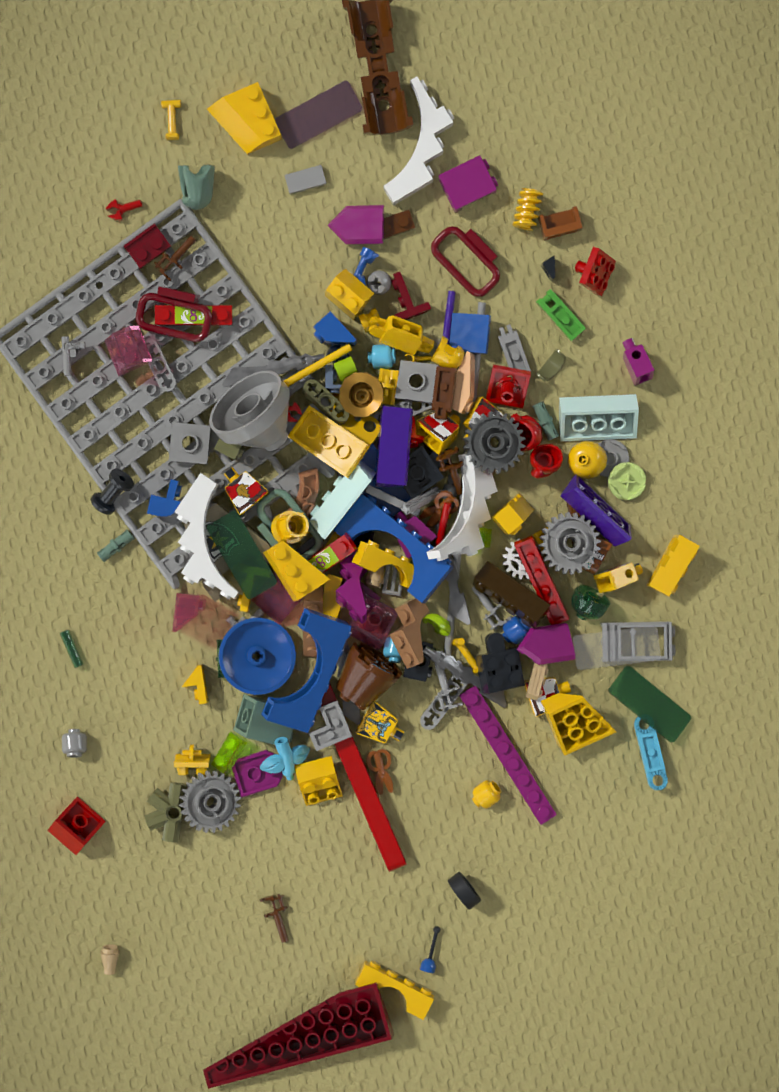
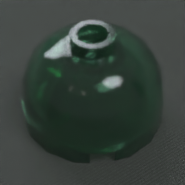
M580 584V586L577 585L572 594L571 605L578 618L582 620H595L605 614L611 605L610 600L605 595L603 597L597 595L598 590Z

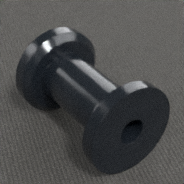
M113 469L109 473L110 483L102 493L96 492L91 496L92 505L103 514L111 515L115 511L113 503L122 491H130L134 487L132 478L120 469Z

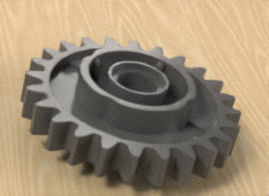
M488 412L487 417L483 413L481 414V420L476 417L474 418L475 424H469L471 430H465L468 437L463 438V440L468 444L463 446V448L469 450L465 456L471 455L469 462L475 461V468L482 466L481 472L488 469L489 474H492L495 469L496 473L499 474L501 468L506 472L508 471V466L511 468L515 467L513 461H520L517 455L521 456L524 454L520 451V448L525 447L524 444H521L525 437H520L523 430H517L519 423L513 424V417L507 420L506 413L502 417H500V412H496L495 416H493L492 412ZM491 438L498 440L497 448L491 446Z

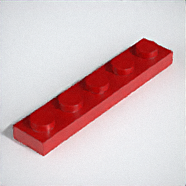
M533 536L514 542V546L537 596L550 604L549 611L546 614L550 624H559L569 620V614Z

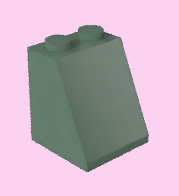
M244 694L233 730L245 738L275 745L274 741L279 737H286L290 743L293 739V728L267 721L261 715L267 700Z

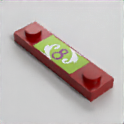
M155 305V325L203 326L205 316L200 311L174 305ZM205 305L212 313L211 326H233L232 305Z
M345 533L307 561L324 573L358 548L350 536Z

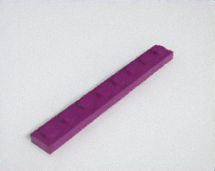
M472 686L459 695L540 825L555 817L557 814L486 701L479 693L477 687Z

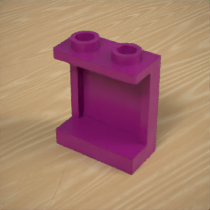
M480 155L438 176V180L455 213L462 210L463 207L497 191L498 183L494 176H490L488 162L486 159L482 160Z

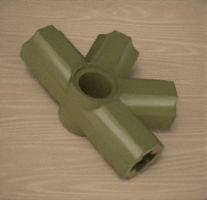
M170 782L168 796L157 788L147 800L149 804L157 809L145 815L147 826L150 831L164 826L162 840L166 842H179L183 816L181 811L184 810L183 807L179 806L184 800L179 797L185 795L182 789H187V785L183 783ZM177 808L179 816L173 817L170 814V809Z

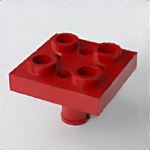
M593 247L587 263L580 260L576 263L575 271L583 273L579 283L595 295L602 296L607 289L608 280L614 271L616 260L600 248Z
M493 364L486 400L491 403L523 408L531 371Z

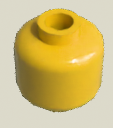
M485 780L473 789L474 797L472 800L476 806L488 809L500 800L501 789L494 781Z

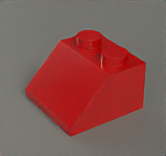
M77 796L47 831L72 853L77 855L106 821Z

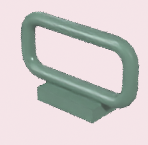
M282 489L271 491L257 505V514L262 521L257 528L271 546L277 544L278 541L272 535V521L264 511L265 506L274 498L282 497L293 511L304 513L292 496ZM306 516L309 522L308 531L315 538L316 543L307 552L300 555L309 560L321 550L323 538Z

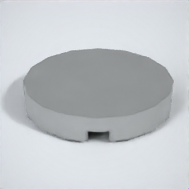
M613 439L598 443L607 455V465L600 475L608 478L611 470L616 465L629 462V453L621 442Z

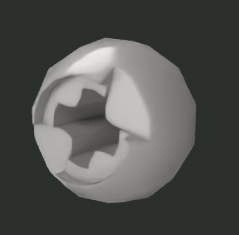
M381 270L371 273L367 281L368 288L377 295L385 294L391 288L392 283L391 277L387 272Z

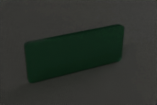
M231 511L207 526V531L248 599L254 598L277 584L276 577L237 511Z
M630 666L624 667L608 689V692L670 743L676 741L691 720V716Z

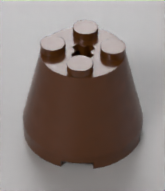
M354 642L349 648L336 689L340 691L341 694L339 696L346 702L352 701L358 708L365 710L399 680L402 672L395 663L391 665L389 660L379 650L363 642L360 645Z

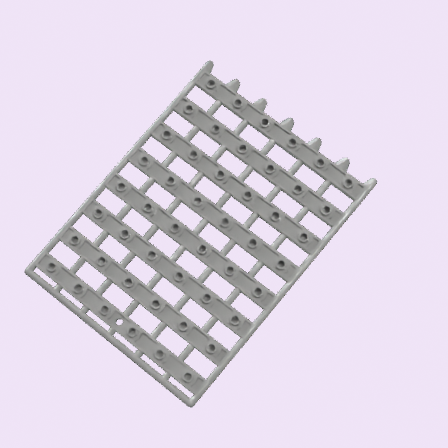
M182 199L176 201L0 329L1 353L103 492L107 487L106 482L110 480L109 473L113 469L124 470L131 465L141 479L134 484L130 491H125L119 495L113 504L119 516L172 589L179 588L180 583L176 573L186 566L193 552L188 554L178 547L161 560L151 547V544L174 527L181 536L184 534L186 529L181 523L182 521L177 518L178 514L176 513L169 517L156 516L138 529L128 513L148 500L151 495L162 497L159 491L170 484L171 479L175 480L182 474L193 485L197 478L190 468L197 463L168 460L146 475L136 460L160 443L163 444L169 453L170 441L168 437L171 436L172 422L187 424L193 420L197 425H205L198 415L214 405L232 387H223L222 385L232 368L266 366L270 360H276L284 353L288 357L296 355L196 215L183 204ZM181 208L183 213L159 229L172 246L196 229L206 243L182 261L180 259L177 261L183 267L182 270L174 264L175 266L165 273L172 279L171 282L164 275H161L149 283L138 265L124 248V245L152 224L158 225ZM172 248L165 251L169 258L175 253ZM116 254H120L121 258L96 275L95 269ZM219 260L228 275L203 292L193 277ZM134 274L144 288L119 306L109 291ZM88 275L89 281L67 297L63 295L66 290ZM98 282L103 283V287L101 289L96 288V284ZM186 282L195 294L200 295L199 303L203 305H221L241 291L251 306L233 318V326H219L218 330L197 345H194L192 341L181 339L189 351L169 364L177 383L199 367L204 370L211 382L188 399L185 398L176 386L172 393L180 404L155 422L145 407L164 394L165 391L159 387L154 376L135 390H132L123 375L145 360L141 350L144 341L154 340L162 348L175 337L148 332L142 337L131 323L136 319L140 298L147 293H157L158 286L177 290ZM103 296L113 311L87 328L78 313ZM55 298L58 299L59 302L34 320L33 314ZM150 300L145 305L144 313L155 305H165V303ZM72 319L82 333L70 342L85 341L86 349H76V357L71 358V366L92 350H95L104 365L80 382L73 372L71 376H66L73 387L48 404L38 390L62 372L64 373L62 348L57 351L47 336ZM26 320L27 326L5 342L1 340L4 335ZM264 322L273 337L248 354L238 339ZM192 325L158 326L185 332ZM125 327L135 342L110 359L100 345ZM41 341L51 356L25 373L16 358ZM66 344L65 349H68L70 345ZM148 344L146 352L149 351L153 357L149 358L151 361L156 357L153 351L155 345ZM232 344L242 357V360L217 377L207 362ZM159 360L154 363L156 371L164 369ZM293 369L281 379L284 381L301 370ZM167 371L162 375H158L159 378L162 376L165 380L163 386H167L168 388H170V384L173 381L168 380L165 375L169 374V372ZM311 374L288 387L289 397L300 390L306 381L314 379ZM117 381L126 393V396L102 413L91 398ZM328 398L321 399L323 406L331 405ZM86 403L96 418L73 435H70L61 420ZM313 403L310 404L311 407L325 415ZM307 407L301 411L302 415L307 409ZM139 412L149 427L124 444L114 429ZM290 412L292 418H295L296 420L300 419V414L293 416ZM287 422L286 431L288 435L297 422ZM211 429L209 455L215 451L225 467L209 478L218 484L210 500L209 507L215 504L213 499L224 492L225 487L230 484L224 473L232 467L241 475L245 471L250 473L269 460L279 475L265 484L264 487L269 492L275 489L286 490L294 499H296L299 490L298 473L317 468L320 473L328 478L333 477L335 474V470L311 453H308L285 470L275 457V454L293 442L290 438H287L282 446L273 451H268L266 448L251 447L244 452L241 459L237 458L231 461L228 456L214 449L219 437ZM108 434L118 449L93 467L83 451ZM196 440L192 442L190 445H188L185 449H194L196 447ZM281 497L274 498L264 508L270 520L273 518L270 505ZM258 502L243 515H240L235 507L228 512L246 523L255 516L259 518L257 514Z

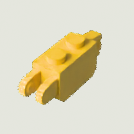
M394 315L388 316L386 320L376 316L370 318L369 323L371 327H369V333L379 338V342L412 355H415L417 351L430 353L434 347V341L423 335L421 325Z

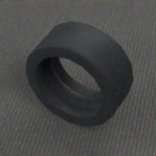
M461 872L456 873L448 880L450 887L467 909L470 910L481 902V898Z

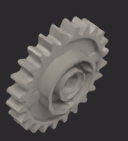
M570 512L565 513V517L562 513L558 514V519L552 517V523H545L548 529L544 528L541 530L545 535L539 537L543 540V543L539 544V546L544 548L540 554H546L544 561L550 560L549 567L555 565L556 572L562 569V574H566L568 570L570 575L574 574L575 570L577 573H581L582 568L586 570L589 569L588 564H594L592 558H598L595 551L601 550V548L596 546L597 543L601 542V540L596 539L599 533H594L593 530L596 526L589 525L591 520L584 521V515L578 518L577 513H573L572 517ZM568 538L573 541L572 548H569L566 544Z
M205 771L204 776L199 772L198 779L192 776L193 782H186L188 788L182 789L185 795L179 797L184 800L183 803L179 804L180 807L184 808L181 814L187 815L184 820L187 822L191 821L190 826L194 827L196 825V830L198 831L203 828V832L207 833L210 828V831L215 833L216 827L222 831V825L224 824L229 827L228 820L234 821L232 815L239 814L235 810V808L241 807V805L236 803L241 799V797L236 796L239 789H233L236 783L230 782L231 778L228 776L224 778L225 774L223 773L218 775L217 771H213L212 774L209 771ZM213 797V804L207 806L208 798Z

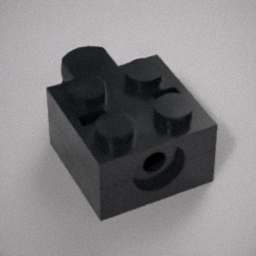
M423 446L409 454V460L411 461H409L407 486L403 487L411 499L419 496L444 478L439 471L441 464L439 461H436L438 454L434 451L428 454ZM448 459L444 460L445 465L448 463Z
M500 633L488 634L485 637L487 653L475 655L482 693L490 694L525 686L517 648L506 649L504 637Z

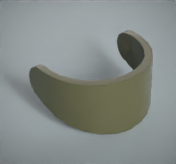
M556 349L536 375L543 381L551 380L562 369L566 356Z

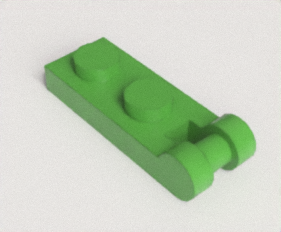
M551 289L546 292L542 299L539 298L536 301L537 305L570 341L574 340L586 329ZM551 300L555 303L552 308L547 305Z

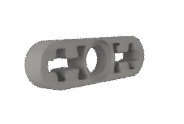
M151 339L144 341L141 350L159 387L165 392L175 390L177 380L159 344ZM147 345H155L153 351L155 355H158L160 353V357H155L150 361L149 358H152L153 356L149 351L146 352V349L148 348ZM158 360L164 362L165 367L162 371L154 369V363ZM168 371L169 374L165 375L168 380L173 381L170 384L171 387L168 388L167 386H163L165 380L162 376L159 378L158 375H162Z

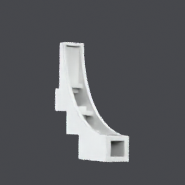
M418 77L413 78L410 81V85L416 95L420 109V136L416 149L407 165L393 180L384 185V191L393 206L433 182L432 176H434V173L430 166H425V164L443 154L442 148H444L441 139L435 136L453 126L452 120L454 116L449 109L446 110L444 106L436 109L438 107L437 102L433 96L429 97L426 92L428 88L423 80L420 81Z
M466 453L458 455L459 461H463L464 465L461 467L463 488L457 519L445 539L436 547L426 552L428 559L437 558V561L449 558L448 554H467V556H472L478 553L477 550L484 547L479 527L484 526V522L491 519L485 500L491 498V494L498 491L493 475L489 474L488 469L481 472L482 466L475 468L476 462H469L471 455L465 456Z
M200 473L175 510L180 521L185 524L188 521L190 522V525L178 541L181 544L180 549L188 554L194 553L181 573L185 575L183 579L192 585L194 582L199 584L202 578H204L205 581L203 583L212 589L216 586L222 590L220 594L229 600L231 597L236 599L240 592L229 584L218 571L210 555L206 539L207 510L218 484Z

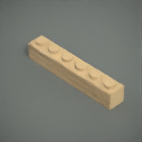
M534 662L525 697L538 700L542 696L543 690H541V687L544 686L546 681L544 676L548 673L547 664L538 665Z

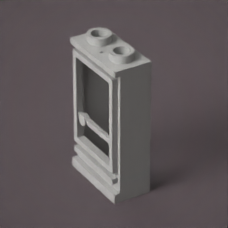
M670 621L600 622L602 627L601 661L603 662L672 661V656H675V645H672V637H675V626ZM631 627V656H621V628ZM634 627H664V656H635L634 635L636 631Z

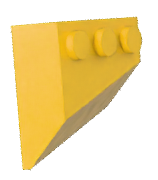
M258 82L222 97L207 108L208 112L247 155L282 140L280 131Z

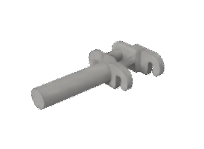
M475 587L472 588L487 611L491 613L489 615L486 614L483 619H487L492 626L490 630L493 628L496 630V626H502L512 618L510 616L504 621L500 620L495 610L502 605L499 604L494 607L485 593H480ZM494 615L498 623L495 624L490 616Z
M434 663L441 688L444 691L443 694L439 692L435 696L440 702L439 709L445 710L446 707L452 709L462 706L463 702L454 705L451 703L449 692L459 688L454 687L450 689L444 669ZM442 696L447 697L449 704L444 705Z

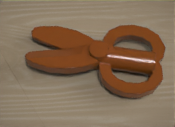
M441 491L435 497V504L428 506L421 512L420 519L431 516L426 524L428 528L434 526L439 521L444 502L455 503V506L450 510V514L458 510L459 500L453 497L451 492ZM447 496L445 500H443L441 503L439 502V499L441 497Z
M385 749L370 751L367 754L366 762L369 769L377 771L375 784L380 795L383 794V781L389 793H392L393 782L389 773L385 770L391 764L390 753ZM381 753H384L387 757L386 765L383 764ZM372 755H374L376 767H373L370 759Z

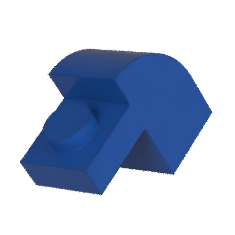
M170 480L166 498L151 495L147 514L160 517H169L176 514L175 510L181 503V501L176 500L177 497H180L182 491L180 481Z

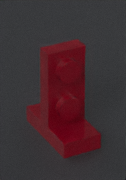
M401 272L394 273V279L391 282L394 290H398L401 297L398 298L401 308L406 309L394 314V316L408 320L431 311L429 302L413 306Z

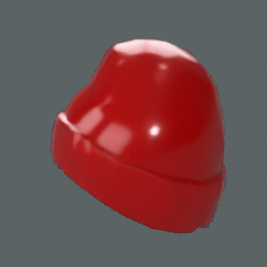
M517 413L511 416V418H514L512 423H519L517 430H523L520 437H525L521 441V444H524L525 447L520 448V451H529L536 448L542 440V429L539 423L528 415L520 416Z
M543 444L532 450L530 453V463L533 467L531 471L533 478L548 477L552 473L557 472L562 466L563 454L558 446Z

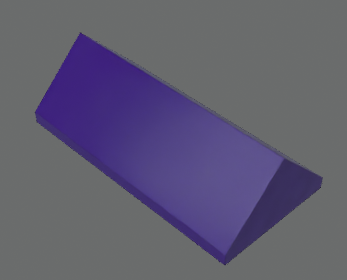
M383 406L381 410L375 487L407 486L413 409Z
M575 475L560 496L581 516L584 515L586 521L591 520L590 524L596 526L595 529L614 547L632 539L631 525L588 484Z

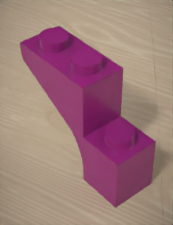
M355 550L340 562V574L348 581L336 590V601L342 608L345 607L349 611L350 616L355 621L358 620L363 624L367 619V609L360 581L369 570L352 563L357 551Z

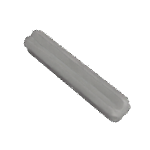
M435 486L404 503L401 510L408 515L435 500V497L441 490Z

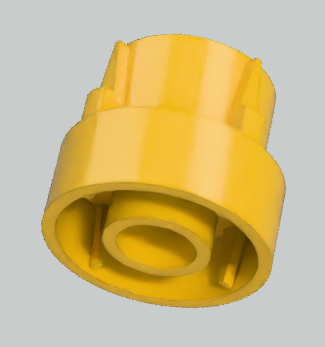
M285 511L278 514L271 524V532L275 540L278 542L284 541L291 545L305 537L309 533V522L306 516L303 515L304 513Z

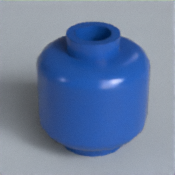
M514 616L503 625L504 633L502 635L508 643L519 644L523 641L531 626H526L518 616Z

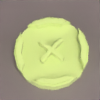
M623 462L616 465L608 477V487L611 493L621 500L637 498L646 486V475L643 469L631 462Z

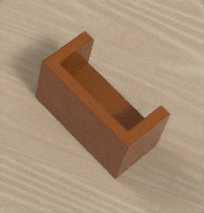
M577 206L572 207L570 210L547 216L539 215L538 217L543 240L582 230Z

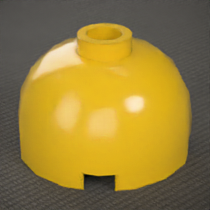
M594 441L579 442L571 448L568 454L569 468L580 478H595L602 473L607 465L606 452Z

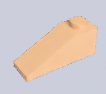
M468 351L457 370L452 409L465 415L472 410L475 395V355Z

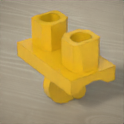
M380 368L378 380L383 387L382 404L395 406V394L399 375L397 370Z
M190 744L189 750H182V754L175 755L174 767H177L178 775L189 774V767L196 768L197 775L199 772L205 775V771L209 768L210 754H202V750H195L194 744Z

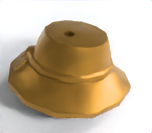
M355 372L344 379L339 391V402L344 410L354 417H369L378 411L383 402V387L377 377L367 372Z

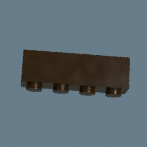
M489 561L485 563L474 577L473 585L477 591L490 596V599L495 604L504 606L509 614L518 616L522 623L528 627L532 626L535 629L549 611L550 604Z

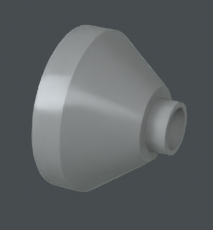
M260 371L241 379L230 387L215 404L209 420L211 429L227 444L266 448L268 451L279 448L288 438L286 431L290 395L288 386L273 371Z

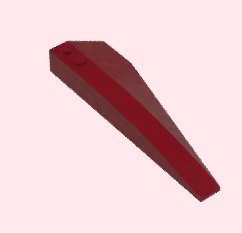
M377 982L339 992L203 1069L208 1089L392 1040L394 1032Z

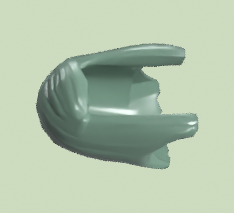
M178 165L183 204L194 210H201L207 207L213 195L215 165H202L196 174L189 170V165Z

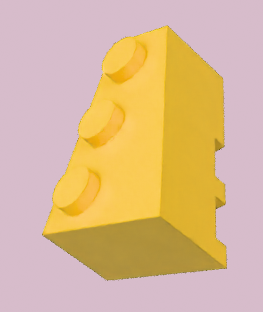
M519 493L491 518L505 535H515L523 528L521 524L531 515L534 509Z
M674 535L649 579L647 586L665 596L674 595L679 586L677 584L678 581L686 574L687 567L695 558L700 546L681 535Z
M284 541L278 542L263 552L293 601L301 599L330 580Z

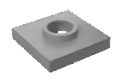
M401 360L395 399L432 404L436 367L439 365ZM414 374H419L423 378V384L418 388L412 387L409 383L410 377Z
M172 422L169 461L208 464L211 427L208 425ZM187 436H192L196 440V447L192 450H186L182 445L183 439Z

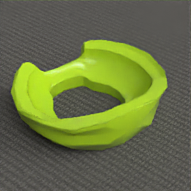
M431 613L422 619L423 623L426 624L428 622L434 626L435 633L444 636L450 635L451 626L442 616Z

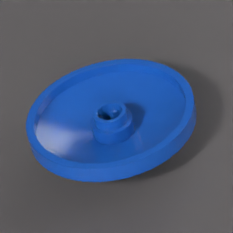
M249 618L238 622L228 630L220 644L219 665L224 677L233 687L247 694L262 695L277 690L289 679L295 666L296 651L291 636L281 625L266 618ZM255 652L260 654L259 659L253 658Z

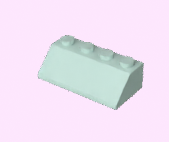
M636 394L559 398L560 442L637 438L639 407Z
M361 460L349 478L339 476L333 483L335 486L333 491L330 492L328 490L322 498L323 504L320 507L316 505L310 513L312 515L310 523L323 539L328 537L376 473Z

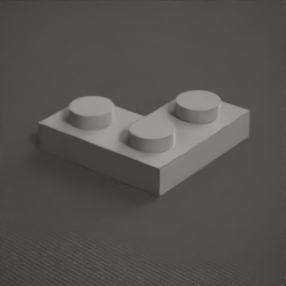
M338 700L320 708L326 726L309 732L316 751L352 737Z

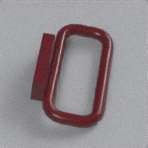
M447 227L433 240L431 244L433 256L471 295L475 297L485 296L497 285L500 280V271L493 262L498 258V255L472 229L465 234L458 227ZM455 234L492 272V279L482 289L474 288L439 251L440 243L448 235Z
M158 286L157 293H147L140 298L136 311V322L145 331L192 342H200L208 337L212 323V313L207 306L199 303L200 295ZM152 300L200 311L205 316L202 332L200 334H192L146 323L143 319L145 305L148 301Z

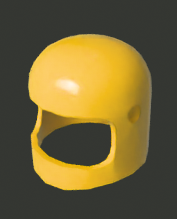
M442 336L441 342L431 361L440 367L457 369L464 359L465 352L460 345L456 348L447 344L448 338Z

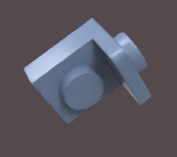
M325 365V388L330 393H339L341 385H333V382H337V371L333 370V365Z

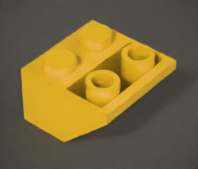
M332 756L295 765L298 785L306 806L343 796Z

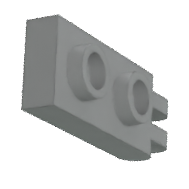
M510 324L506 325L507 334H505L503 327L499 328L501 336H498L508 367L531 371L517 331H512Z

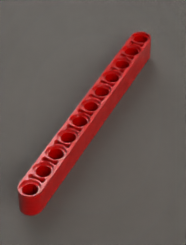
M330 681L329 688L323 695L321 707L337 700ZM353 735L335 743L334 745L388 871L391 872L407 865Z

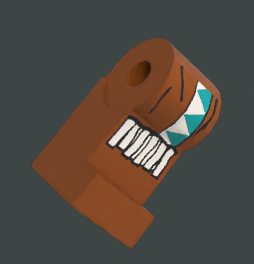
M597 536L596 539L601 540V542L597 543L596 546L601 548V550L595 551L598 558H592L594 564H588L589 569L585 570L593 575L598 571L612 546L611 543Z

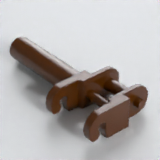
M190 236L170 259L168 254L162 253L163 257L158 263L154 262L156 264L155 268L159 267V272L170 282L172 279L165 274L167 268L171 264H176L182 270L183 267L177 261L196 242V239ZM167 259L169 263L163 269L161 265Z
M455 447V450L450 448L443 451L444 454L438 455L436 461H439L441 464L440 471L445 472L449 470L457 494L461 495L463 485L457 469L462 467L464 462L459 461L460 464L451 462V455L459 452V448ZM448 459L449 463L445 465L444 460Z
M277 894L278 896L276 897L270 895L261 898L260 902L270 900L274 908L273 912L265 914L264 917H274L281 943L289 941L282 916L279 911L282 910L284 912L288 908L284 906L282 900L284 895ZM278 899L280 908H276L274 900Z

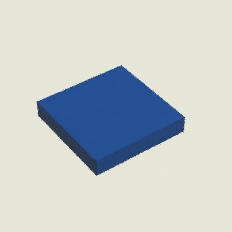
M452 313L449 346L456 348L460 345L465 353L468 351L470 353L487 354L491 316Z

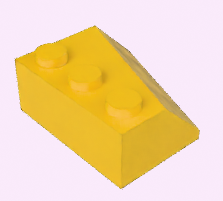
M557 693L541 701L555 740L564 756L616 733V730L583 696Z

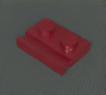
M155 223L124 245V248L140 269L172 247Z

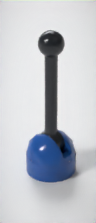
M439 926L433 928L434 936L429 957L422 961L421 971L435 973L436 964L432 957L437 935L441 931Z

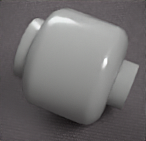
M69 729L68 733L62 735V752L67 754L69 758L82 757V754L87 750V736L84 733H80V729Z

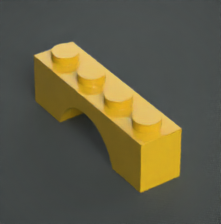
M369 540L368 543L361 541L352 563L372 572H376L384 565L392 564L399 573V585L407 589L410 587L414 575V565L410 564V559L404 556L398 558L394 556L396 552L387 548L383 551L378 548L379 544Z
M365 961L355 980V985L361 987L377 982L379 989L382 987H393L399 990L406 999V1011L424 1020L434 1001L432 991L425 987L418 988L413 981L397 977L398 974L390 969L387 971L381 969V965L374 961Z

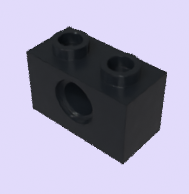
M422 641V648L426 645L436 651L433 643ZM423 653V656L426 658L425 664L422 666L416 665L408 669L405 666L403 677L426 682L427 678H431L433 667L429 666L431 658Z

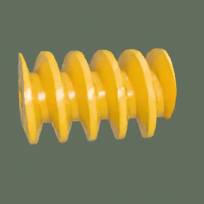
M522 188L524 191L519 192L521 199L517 200V203L521 206L516 207L518 214L514 215V218L518 221H514L512 225L519 229L533 231L531 226H537V223L532 220L539 217L534 214V211H540V208L535 205L542 203L541 200L537 199V196H543V193L535 189Z

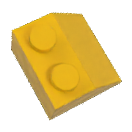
M346 268L333 279L325 292V296L353 321L375 294Z

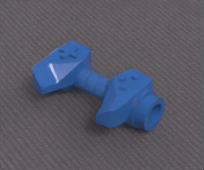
M363 247L360 253L361 260L353 275L366 286L365 276L362 275L367 263L371 265L379 254Z

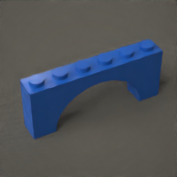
M361 494L333 530L340 536L347 533L352 541L360 535L371 531L388 532L401 540L409 550L414 564L413 580L407 591L421 603H426L454 568L450 564L452 561L449 558L437 561V558L428 559L426 552L434 548L429 542L425 544L421 541L422 536L414 530L410 532L406 528L407 524L400 518L394 519L391 516L392 512L385 506L381 508L377 505L378 500L372 495L368 494L366 496Z
M304 608L298 626L303 631L309 633L315 642L317 659L314 671L307 683L297 692L282 698L268 697L261 715L267 721L308 733L314 725L317 710L321 708L323 695L329 688L330 678L336 671L337 661L343 654L344 644L351 635L352 626L344 620Z

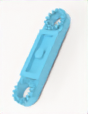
M640 715L634 721V729L647 782L651 789L662 790L666 787L668 778L654 722L650 716ZM641 719L648 721V729L643 730L640 728L639 721ZM655 775L662 777L663 783L661 786L654 785L652 779Z

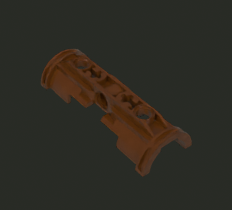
M342 0L343 9L348 11L357 58L367 59L369 76L361 77L364 94L362 101L366 124L362 125L365 135L392 134L407 130L413 126L412 116L408 117L404 90H401L398 71L389 72L386 54L395 52L391 33L393 22L390 10V3L393 0H366L360 2ZM369 25H374L377 28V32L374 35L367 34L366 28ZM375 39L376 47H380V49L377 50V53H373L372 50H369L372 48L371 40ZM379 82L386 85L383 88L384 95L388 94V96L376 97L380 96V90L376 88ZM381 101L389 103L390 106L387 110L382 111L379 109L378 105Z

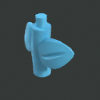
M279 737L274 741L278 754L266 758L260 765V770L268 773H279L282 771L287 780H293V774L295 773L294 764L303 763L310 752V748L307 745H297L291 749L288 739L286 737Z

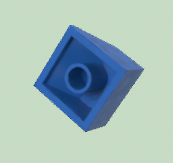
M331 311L313 326L315 331L313 334L321 344L323 342L327 345L340 344L342 346L348 343L351 346L357 344L354 336Z

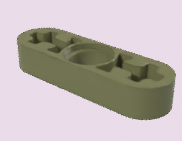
M314 379L306 381L302 389L304 396L338 425L346 423L349 413L344 410L339 400ZM314 386V387H315V390L309 392V391H308L309 387L311 388V387ZM328 398L331 401V405L323 406L321 399ZM335 405V406H336L335 410L333 409V411L330 412V410H331V409L333 408V406ZM342 412L344 414L343 417L338 418L336 416L337 413Z

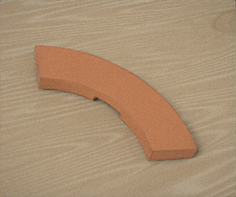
M317 468L298 473L299 490L295 501L307 517L312 512L317 494L319 493V474Z

